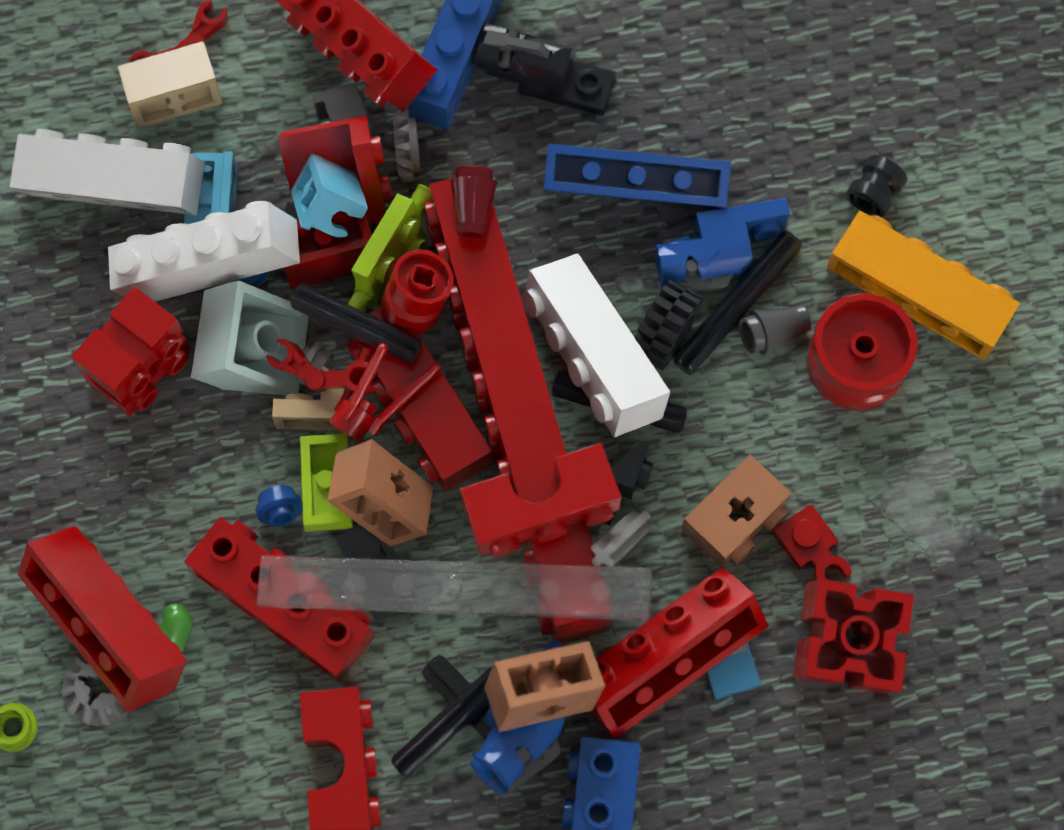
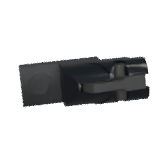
M486 23L483 30L485 35L483 44L479 43L476 52V68L484 70L493 77L518 83L519 94L604 116L616 71L573 60V47L543 40L516 29Z

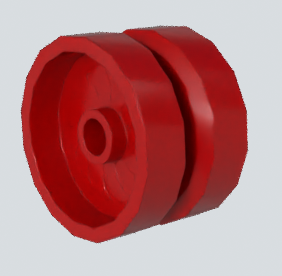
M859 293L842 297L827 307L815 327L806 361L811 382L822 397L841 408L861 411L881 406L896 395L916 359L918 339L914 324L901 306L884 296Z

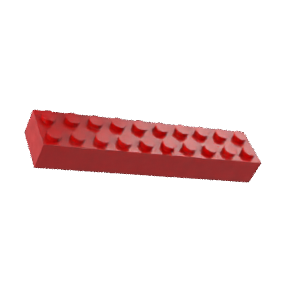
M451 179L429 184L431 201L423 203L427 217L426 227L432 247H436L437 255L441 256L449 264L453 272L454 285L449 294L450 312L455 329L460 331L462 340L461 350L467 371L476 370V372H472V378L474 383L473 392L479 414L487 412L489 414L484 416L487 429L485 430V435L493 457L501 456V460H497L499 471L497 476L508 474L514 492L522 500L529 503L546 502L559 489L554 473V458L567 453L494 205L492 204L485 237H461L458 235ZM585 522L566 527V534L550 541L540 542L538 537L519 543V545L525 543L527 550L522 551L524 559L522 565L529 590L538 588L540 596L535 597L537 604L535 611L542 635L551 633L552 639L555 638L561 644L610 631L613 610L600 566L596 567L591 561L596 555L591 550L593 542Z

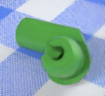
M175 603L164 609L160 629L182 652L193 628V620L184 605Z

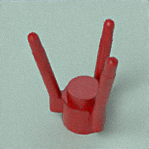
M380 344L364 374L363 372L360 374L359 383L355 391L345 388L342 397L334 408L336 412L331 418L330 423L360 442L367 432L377 437L384 424L441 370V365L434 363L375 417L373 414L377 406L363 397L387 351V345ZM363 346L357 361L367 362L371 352L369 346Z

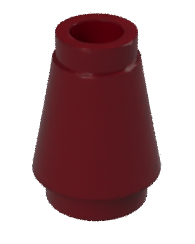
M473 165L457 167L455 169V178H452L450 182L458 235L466 238L485 237L497 187V181L493 179V170L488 167Z

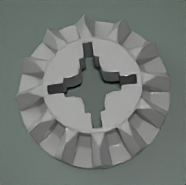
M408 109L404 112L397 110L393 116L398 177L403 183L415 182L414 173L421 172L416 118H409Z
M78 655L70 668L64 671L61 694L67 710L79 721L92 726H106L123 719L129 712L124 709L111 692L109 694L100 693L98 698L93 701V690L82 680L83 678L99 680L100 677L84 657Z

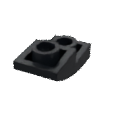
M639 443L611 468L622 497L632 500L636 487L645 490L654 463L646 461L649 445ZM617 511L613 512L614 517L602 524L611 526ZM602 524L588 526L589 532L598 536Z

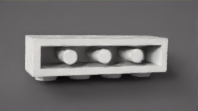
M36 129L35 136L18 134L9 188L22 194L41 198L197 216L205 162L190 153L191 148L188 146L163 143L162 150L147 148L148 143L130 138H121L120 145L105 143L106 139L103 137L82 133L78 134L77 140L63 139L64 134L47 129Z
M254 201L248 203L245 209L231 213H211L205 217V220L199 222L172 224L167 226L163 232L152 235L139 234L130 236L126 239V242L108 247L110 290L125 297L135 286L156 302L299 264L297 220L270 202Z
M577 253L530 270L526 291L523 293L525 308L529 315L536 317L544 328L546 339L551 349L559 352L564 359L572 382L584 390L590 400L596 419L600 423H605L613 437L662 419L670 390L580 255Z

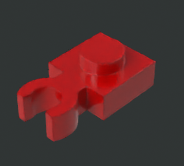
M812 504L773 528L771 533L798 570H801L808 564L813 566L815 569L814 580L819 578L826 579L824 573L828 568L839 570L844 579H847L852 574L848 562L839 556H833L829 551L839 541Z

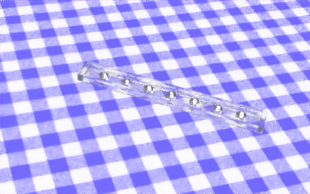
M261 556L257 604L261 607L650 621L651 568Z

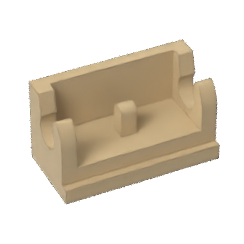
M204 41L117 66L137 129L223 104Z

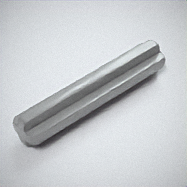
M635 510L628 512L592 545L591 550L596 555L591 560L596 567H599L602 563L609 568L613 567L649 533L651 527L647 520L651 518L650 514L645 510L641 514H638Z

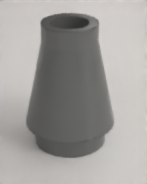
M803 305L793 308L751 310L747 317H743L739 321L740 337L746 350L749 353L759 352L762 355L811 330V319Z

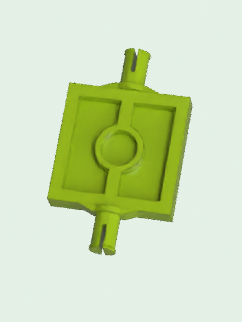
M418 184L410 199L398 193L396 194L351 270L355 278V288L353 289L354 294L348 302L349 305L364 312L367 307L374 310L380 308L381 297L398 258L409 251L417 249L427 250L428 242L421 220L423 219L422 214L425 211L423 203L431 201L430 188Z

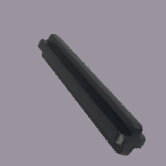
M783 231L677 352L674 363L679 369L688 375H692L697 371L798 254L802 246V242L798 237L789 231Z

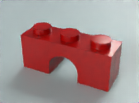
M602 443L554 458V473L559 489L551 499L543 503H529L519 498L512 488L508 474L461 488V502L479 555L491 552L492 557L505 556L520 548L519 543L536 537H538L540 542L550 541L566 534V527L585 522L586 526H595L614 517L613 512L620 509L621 495Z
M359 687L300 692L303 742L307 748L332 747L338 750L345 760L344 772L334 785L325 789L307 791L310 830H373V827H381L379 797H370L369 778L378 777L375 748H366L365 729H373L371 699L362 700Z

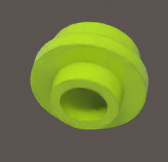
M8 703L1 706L0 749L6 752H18L26 749L34 741L38 732V721L35 714L27 706L20 703ZM14 719L20 720L22 723L20 733L13 737L8 736L5 731L7 723Z

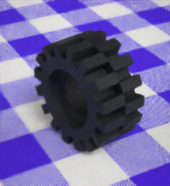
M674 280L668 281L667 285L661 289L659 296H656L652 307L648 309L645 314L646 317L640 323L637 329L638 332L634 335V338L652 365L660 370H664L677 353L678 348L691 331L692 325L696 321L704 302L703 297Z

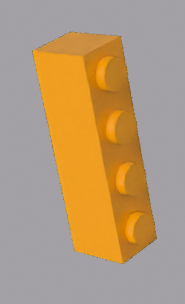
M860 210L832 252L826 268L869 294L886 297L901 306L908 317L984 361L1020 305L1018 301L1012 299V295L1005 288L996 284H986L974 277L965 265L957 261H947L933 253L932 249L922 240L907 238L893 230L890 223L882 217L867 215Z

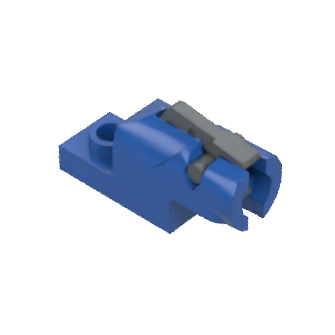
M780 198L697 213L694 224L696 238H691V235L688 234L675 240L655 245L654 257L661 289L667 285L668 281L674 280L691 291L726 290L732 277L741 276L750 269L753 255L749 236H754L755 240L763 241L775 238L782 230H786L790 216L787 199Z
M554 638L542 651L564 646ZM490 706L483 721L492 729L481 749L470 761L472 769L479 779L492 791L500 795L513 792L559 756L561 752L557 738L560 736L565 717L499 732Z

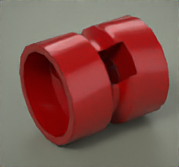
M419 249L406 252L398 258L380 300V311L384 320L413 335L422 334L430 330L435 325L454 285L453 272L449 264L441 256L431 251Z

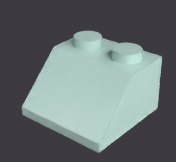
M239 280L204 290L191 378L226 390L277 395L298 393L299 377L271 367L266 355L275 357L281 362L286 359L288 354L287 348L276 341L282 338L297 344L303 349L306 342L309 316L294 310L290 301Z

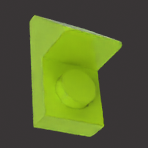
M346 433L300 436L303 526L305 532L353 528V519L328 502L336 453L349 448V440Z

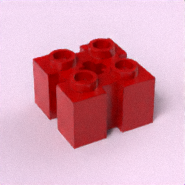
M135 286L110 312L111 319L100 331L96 328L71 356L78 369L83 372L82 375L88 385L129 417L137 409L144 411L154 402L159 392L155 385L164 375H177L186 365L189 359L187 352L191 349L187 339L181 335L183 331L178 319Z
M820 578L806 583L801 621L812 623L810 637L798 640L793 679L832 685L843 683L845 675L850 676L849 688L883 694L902 692L906 653L895 651L897 636L909 634L914 595L876 588L862 593L861 598L856 597L857 585ZM850 626H852V634L860 636L859 644L849 645V641L846 639V630H850Z

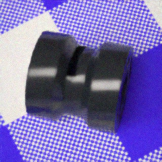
M873 155L869 157L863 166V176L861 179L852 182L845 196L852 206L865 214L877 215L883 218L891 206L890 199L892 195L901 192L908 178L903 169L895 162L883 156Z

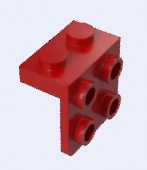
M367 115L288 130L279 135V148L290 192L310 154L313 153L355 172L368 206L369 223L374 224L381 221L386 213L385 203L392 202L393 195L389 176H380L378 164L385 163L380 136L371 137Z

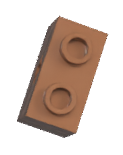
M371 439L336 453L328 502L389 547L427 535L433 486Z
M750 454L684 518L681 530L721 568L731 559L738 565L756 547L757 544L752 539L764 527L769 532H772L773 528L778 526L787 517L789 511L785 506L792 493ZM745 508L749 512L747 519L739 518L734 522L730 518L733 510L739 512Z
M588 641L497 661L492 667L484 688L498 730L502 732L592 711L605 688V684Z

